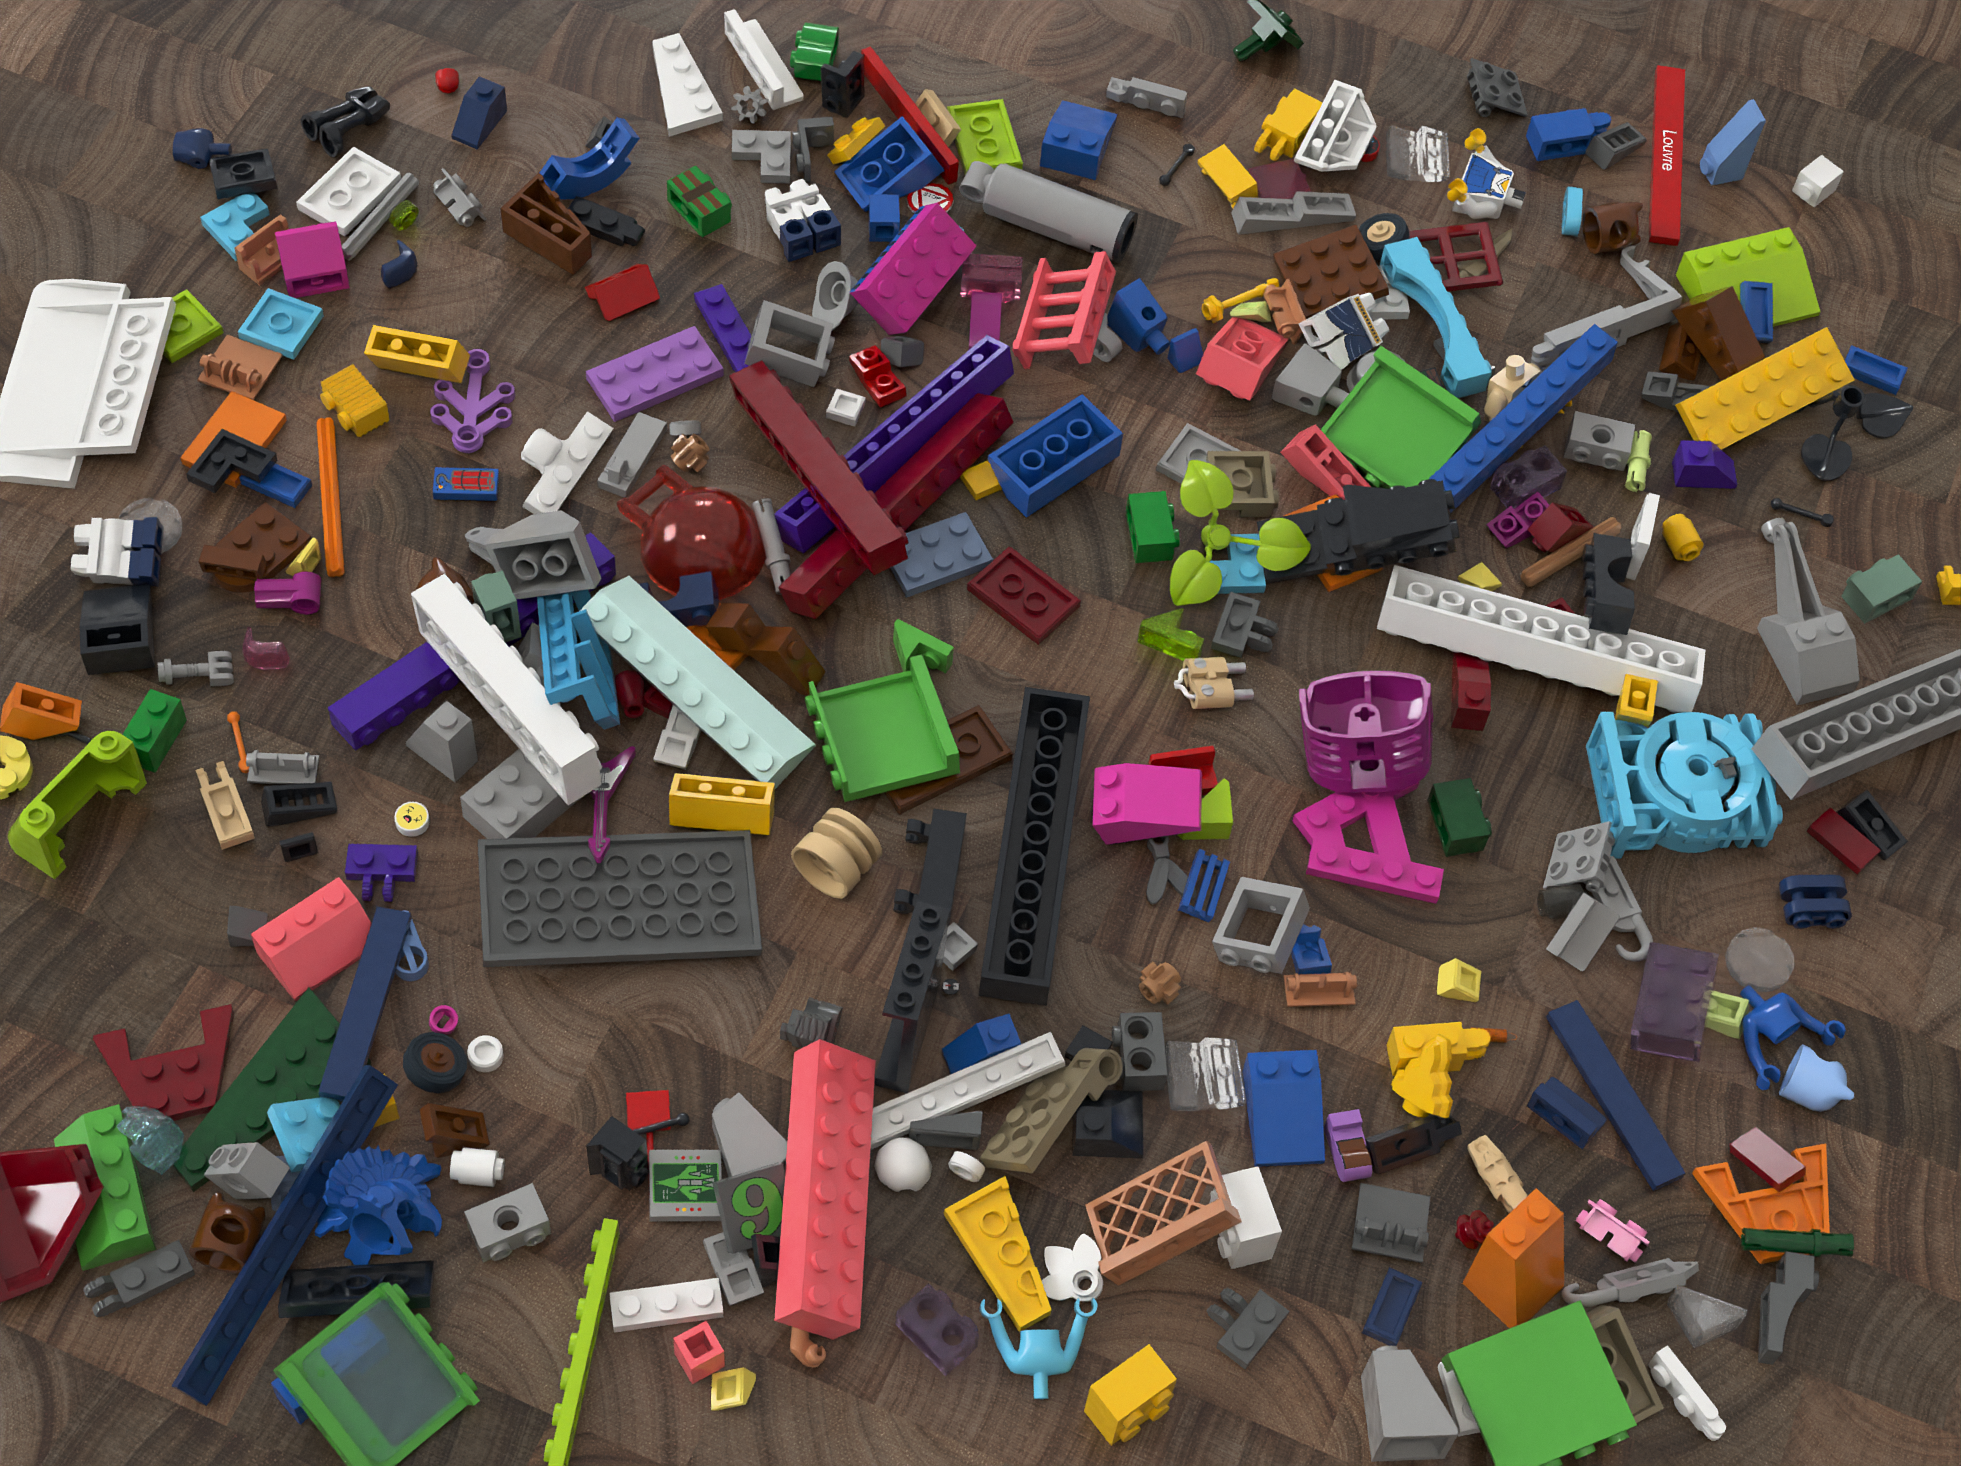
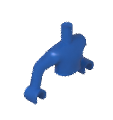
M1750 985L1740 992L1744 999L1749 1000V1004L1753 1008L1743 1018L1742 1028L1746 1052L1758 1073L1756 1084L1761 1090L1769 1089L1770 1081L1766 1077L1778 1083L1780 1071L1777 1067L1766 1063L1760 1049L1758 1033L1768 1037L1775 1045L1791 1036L1801 1025L1821 1035L1823 1043L1828 1046L1833 1045L1835 1042V1036L1832 1033L1839 1038H1843L1846 1029L1841 1022L1832 1020L1826 1025L1804 1011L1786 993H1778L1765 1001Z

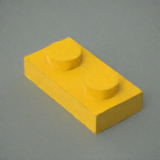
M864 117L853 124V131L849 135H843L834 142L835 148L827 156L833 164L850 160L885 127V124L880 117L869 120Z

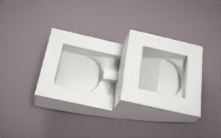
M674 705L666 729L662 730L653 760L654 762L686 770L701 730Z

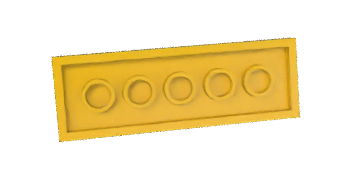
M1826 327L1675 406L1694 441H1711L1722 450L1855 379Z

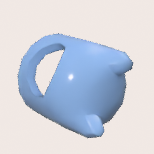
M1803 1044L1795 1053L1779 1091L1780 1096L1810 1110L1819 1112L1830 1110L1840 1100H1851L1854 1098V1092L1847 1087V1073L1843 1065L1838 1061L1828 1062L1822 1060L1810 1047Z

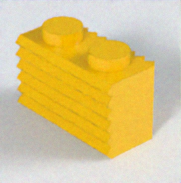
M354 364L321 381L323 391L320 394L321 400L329 411L334 409L338 413V420L346 431L351 429L357 437H362L368 431H372L374 428L377 429L379 425L382 426L384 422L387 423L389 421L386 401L369 384L368 380L362 376Z

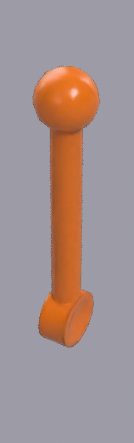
M230 712L227 715V721L232 724L240 756L239 770L242 773H248L249 767L246 765L247 756L238 724L240 715L237 712Z

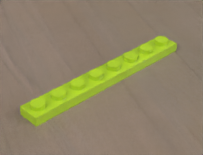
M604 1218L601 1231L595 1230L591 1251L596 1252L594 1264H587L585 1270L584 1286H588L586 1299L580 1298L577 1306L576 1320H580L578 1333L572 1332L569 1341L568 1355H573L570 1368L564 1367L561 1376L560 1390L565 1391L562 1404L556 1403L553 1411L552 1426H557L554 1440L548 1439L545 1447L544 1462H549L548 1466L569 1465L619 1240L618 1220Z

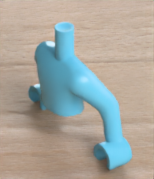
M1079 1298L1074 1303L1076 1316L1064 1351L1060 1344L1059 1330L1020 1331L1019 1349L1016 1351L1000 1316L1003 1307L1002 1302L997 1299V1312L995 1314L986 1312L984 1308L985 1299L981 1302L980 1313L989 1320L996 1346L1010 1371L1015 1374L1033 1376L1034 1399H1048V1376L1067 1373L1074 1365L1082 1343L1087 1320L1097 1310V1301L1094 1298L1091 1299L1092 1309L1089 1313H1084L1080 1310Z

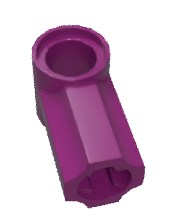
M312 572L296 573L292 579H257L254 587L256 608H291L299 614L308 615L316 613L320 608L322 579L319 575Z

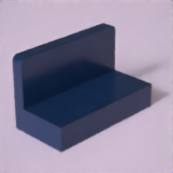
M1551 1077L1545 1084L1541 1083L1533 1092L1527 1104L1528 1108L1582 1150L1607 1121L1603 1114L1555 1077Z

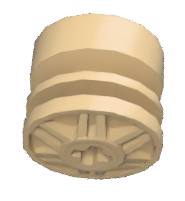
M830 808L822 816V819L813 826V832L806 834L791 851V858L795 867L810 884L824 894L840 899L849 894L860 881L861 874L868 872L872 865L882 856V847L872 830L859 818L840 808Z

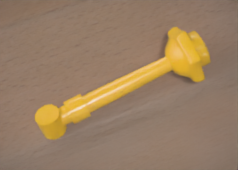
M1277 278L1268 279L1267 284L1258 285L1255 289L1223 302L1216 299L1214 295H1211L1204 299L1202 313L1207 320H1211L1214 324L1223 319L1224 309L1256 297H1263L1264 289L1268 285L1279 287V280Z

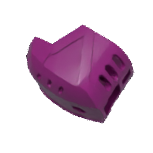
M1360 671L1328 676L1310 683L1307 691L1306 689H1299L1307 770L1317 784L1337 793L1387 792L1403 790L1414 785L1429 772L1432 764V722L1434 720L1431 683H1427L1425 678L1396 671ZM1368 768H1374V769H1375V770H1373V771H1364L1365 769H1368Z

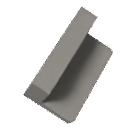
M1583 893L1546 950L1557 957H1561L1580 971H1584L1618 922L1620 916L1590 895Z

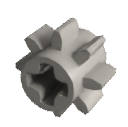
M745 86L743 88L744 96L740 93L733 95L738 101L737 105L731 109L738 110L740 114L739 121L750 117L751 123H755L757 121L756 114L760 116L767 114L762 108L769 99L761 97V88L751 92L749 86ZM751 98L754 101L752 104L754 108L749 111L746 101Z

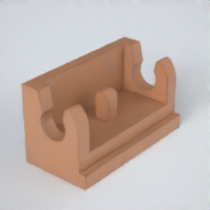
M281 214L235 247L239 270L259 286L282 270L275 232L284 231L289 228L286 218Z

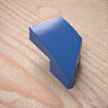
M1303 924L1291 951L1294 967L1298 974L1331 973L1332 963L1325 941L1320 938L1321 928L1315 925L1308 927Z

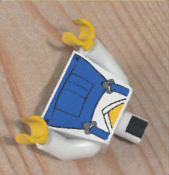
M1480 128L1470 132V137L1465 140V147L1468 150L1475 149L1476 152L1471 154L1463 178H1457L1448 185L1451 190L1448 191L1447 197L1450 201H1455L1452 210L1454 212L1468 214L1472 219H1497L1500 217L1504 204L1521 209L1526 192L1510 187L1514 175L1513 171L1504 167L1493 156L1489 148L1483 146L1486 142V134Z

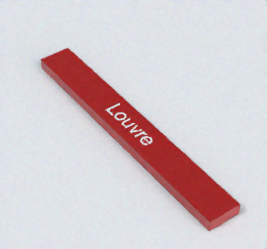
M1657 65L1654 84L1649 242L1678 246L1681 221L1685 69Z

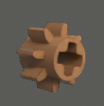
M682 434L673 443L671 449L675 452L671 455V458L684 472H688L691 468L699 472L708 463L709 457L706 454L710 449L698 435L692 434L687 438Z
M1152 961L1141 971L1142 976L1139 979L1142 982L1139 984V989L1142 995L1151 1003L1156 1004L1163 1000L1168 1005L1179 995L1178 990L1181 986L1178 984L1181 982V977L1177 970L1169 963L1164 962L1157 966Z

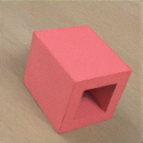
M707 1321L673 1338L675 1356L692 1384L725 1367L724 1350Z

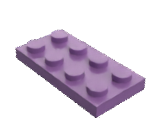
M695 326L586 371L587 381L614 422L724 376V368Z

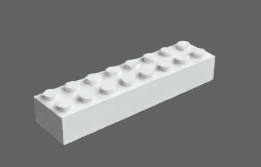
M443 574L412 592V601L421 635L564 802L570 805L602 785L600 777L602 765L597 758L596 751L599 750V747L594 737L590 733H583L574 714L569 710L565 712L560 706V702L552 705L549 704L545 695V688L541 685L537 672L532 667L527 669L522 663V658L514 646L508 647L504 642V638L497 626L494 624L490 626L486 622L481 608L476 603L471 604L467 600L462 586L458 582L453 584Z

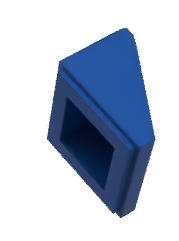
M1196 328L1171 339L1167 359L1179 373H1183L1200 364L1203 351L1199 332Z

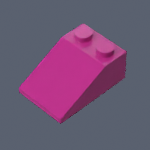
M1131 763L1095 768L1093 827L1106 845L1201 831L1202 772L1200 769Z

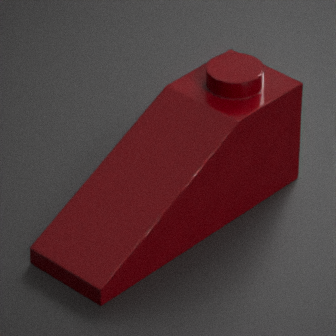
M1453 652L1451 728L1483 731L1491 711V679L1488 661L1466 653Z

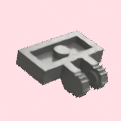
M1230 592L1214 635L1211 649L1242 658L1246 644L1251 649L1268 652L1272 649L1273 643L1272 639L1266 636H1274L1279 628L1277 623L1256 616L1261 601Z
M1224 1288L1220 1293L1221 1299L1239 1313V1317L1234 1320L1227 1311L1215 1304L1210 1305L1206 1311L1213 1321L1227 1331L1217 1343L1216 1348L1246 1370L1287 1318L1289 1310L1261 1289L1248 1304L1241 1295L1232 1289Z

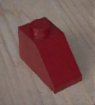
M1552 502L1527 530L1534 536L1532 542L1541 551L1546 553L1547 551H1556L1594 526L1576 508Z

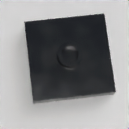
M268 149L209 159L217 199L278 189Z

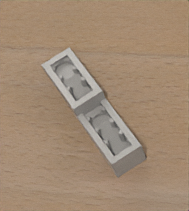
M1296 191L1293 199L1239 197L1231 212L1238 235L1354 221L1356 218L1350 195L1341 193Z

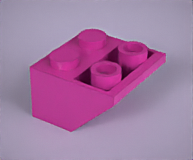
M336 221L275 232L288 296L299 298L350 288Z

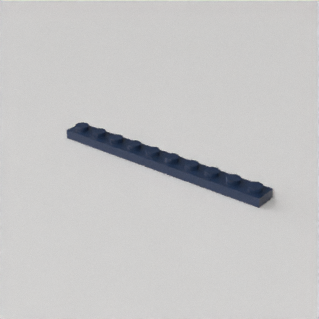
M364 1065L173 1382V1388L199 1404L207 1406L325 1209L327 1204L323 1195L326 1191L325 1183L329 1179V1171L335 1166V1162L338 1159L343 1160L344 1155L348 1151L354 1153L357 1148H361L397 1088V1083L371 1065Z

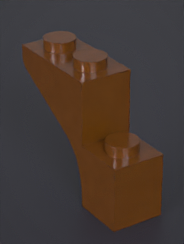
M721 603L705 626L722 649L740 651L753 657L802 695L810 696L808 682L813 681L816 688L826 673L794 627L765 626L750 604Z

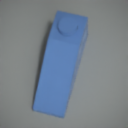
M1754 99L1749 100L1706 147L1703 158L1700 160V169L1706 175L1711 186L1742 180L1766 121Z

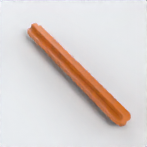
M327 417L317 420L325 562L327 575L333 578L335 576L341 577L345 572L334 420Z

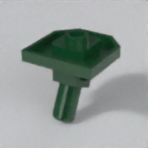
M1248 0L1247 2L1262 18L1252 28L1253 35L1234 47L1233 53L1239 61H1245L1260 49L1266 53L1284 39L1298 50L1304 42L1290 25L1293 19L1282 9L1276 12L1260 0Z

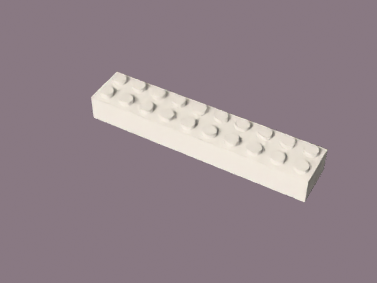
M1397 565L1393 567L1377 629L1385 631L1390 635L1408 637L1422 644L1437 645L1455 653L1462 652L1477 656L1484 661H1495L1509 665L1517 670L1524 669L1539 673L1546 678H1557L1571 682L1579 687L1597 689L1611 696H1620L1625 674L1657 680L1655 706L1666 708L1673 713L1692 712L1703 681L1705 649L1629 629L1627 635L1589 629L1588 617Z

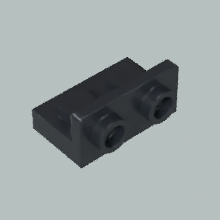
M853 51L846 60L840 63L838 68L826 63L823 64L821 67L823 108L848 118L865 97L863 54Z

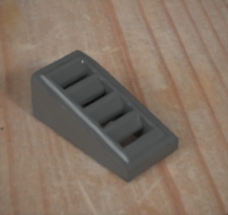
M1626 122L1594 136L1586 149V155L1602 169H1607L1643 146L1647 139L1631 124Z
M982 1111L910 1122L909 1138L924 1146L977 1150L979 1149Z

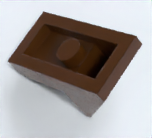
M427 1103L419 1109L426 1142H432L435 1158L450 1156L454 1150L462 1151L463 1148L481 1149L490 1145L482 1112Z

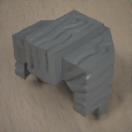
M809 997L804 1011L793 1008L788 1024L782 1023L780 1039L789 1040L792 1046L803 1048L819 1039L834 1044L843 1007Z

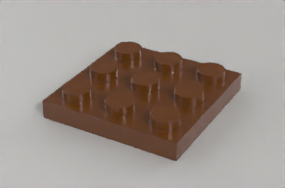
M1357 225L1273 254L1274 262L1283 281L1285 282L1286 279L1290 280L1306 319L1356 294L1371 293L1374 300L1389 295L1388 286Z

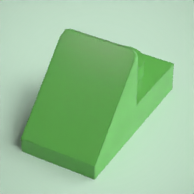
M899 619L895 621L893 642L903 672L910 670L909 657L922 654L927 667L947 673L952 665L954 647Z

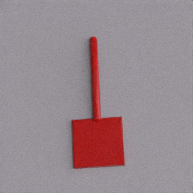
M669 1090L626 1093L627 1122L630 1129L634 1130L670 1119ZM671 1127L663 1128L656 1131L671 1130ZM653 1132L646 1133L648 1170L649 1150H654Z

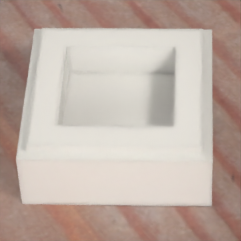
M836 389L826 411V418L855 427L865 406L866 397Z

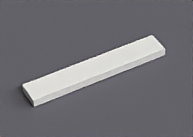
M1046 1033L874 1107L871 1150L886 1144L892 1139L909 1134L910 1122L953 1115L1064 1067L1065 1061L1052 1033Z

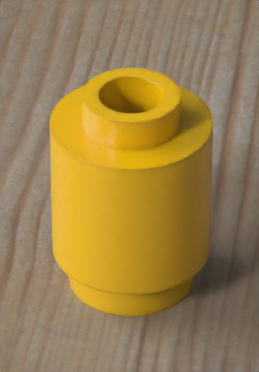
M1675 514L1667 518L1662 524V535L1675 559L1691 561L1697 558L1704 544L1692 521L1683 514Z

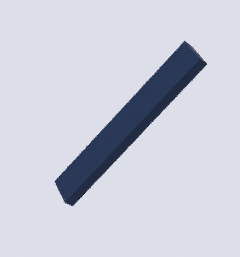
M383 907L376 908L318 1091L320 1097L343 1101L364 1065H367L412 920L410 912Z
M1573 1001L1548 1012L1546 1016L1548 1022L1651 1189L1655 1191L1682 1179L1686 1174L1579 1001Z

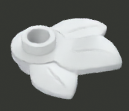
M1082 1234L1077 1239L1073 1251L1058 1246H1048L1045 1248V1264L1051 1275L1044 1278L1042 1284L1049 1298L1061 1301L1073 1297L1076 1300L1079 1298L1080 1302H1090L1092 1298L1096 1299L1103 1289V1279L1098 1271V1262L1102 1259L1096 1243L1089 1236ZM1090 1279L1092 1281L1091 1287L1088 1290H1081L1079 1288L1081 1280Z

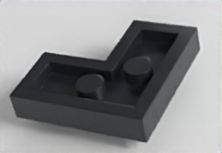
M221 429L186 475L189 482L216 493L233 471L261 483L278 460L275 452Z

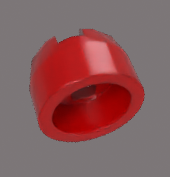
M444 68L435 73L436 85L441 92L450 94L458 89L459 74L455 69Z

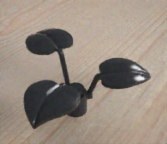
M1848 385L1840 393L1834 391L1832 395L1808 404L1810 407H1816L1833 400V410L1836 416L1839 417V420L1830 438L1823 434H1814L1805 440L1801 448V457L1804 464L1817 479L1822 481H1832L1841 477L1847 471L1852 461L1851 447L1846 442L1835 440L1846 418H1851L1856 413V418L1862 419V427L1868 434L1877 438H1889L1901 429L1912 412L1913 406L1884 394H1864L1859 387L1854 385ZM1806 406L1800 408L1799 410H1797V411H1795V412H1793V413H1800V412H1802V411L1805 409Z

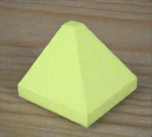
M1266 301L1241 303L1230 311V316L1259 322L1271 321L1270 309Z

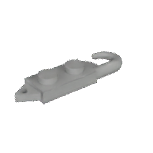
M1611 856L1610 862H1608V870L1604 871V886L1599 888V891L1592 892L1597 901L1619 914L1620 918L1613 929L1618 932L1634 931L1641 944V949L1638 952H1629L1618 944L1615 948L1619 955L1629 961H1642L1647 959L1653 951V938L1641 915L1642 910L1615 857Z
M1670 1258L1604 1274L1603 1278L1597 1282V1290L1573 1294L1572 1292L1579 1289V1284L1573 1283L1566 1286L1561 1295L1563 1300L1569 1305L1581 1300L1583 1307H1592L1616 1300L1619 1302H1634L1642 1296L1654 1293L1664 1294L1671 1292L1673 1288L1686 1285V1280L1699 1271L1698 1262H1673Z

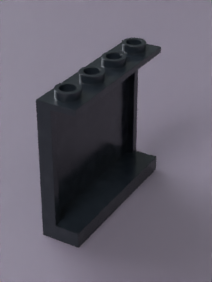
M916 901L882 1012L883 1016L891 1017L892 1021L875 1074V1086L904 1093L909 1091L940 985L951 909Z

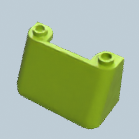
M105 731L95 736L22 811L8 831V841L12 850L53 879H56L66 868L64 860L59 855L60 851L65 847L63 840L56 836L59 830L98 790L112 799L116 794L115 791L129 789L136 795L147 784L133 741L116 731Z

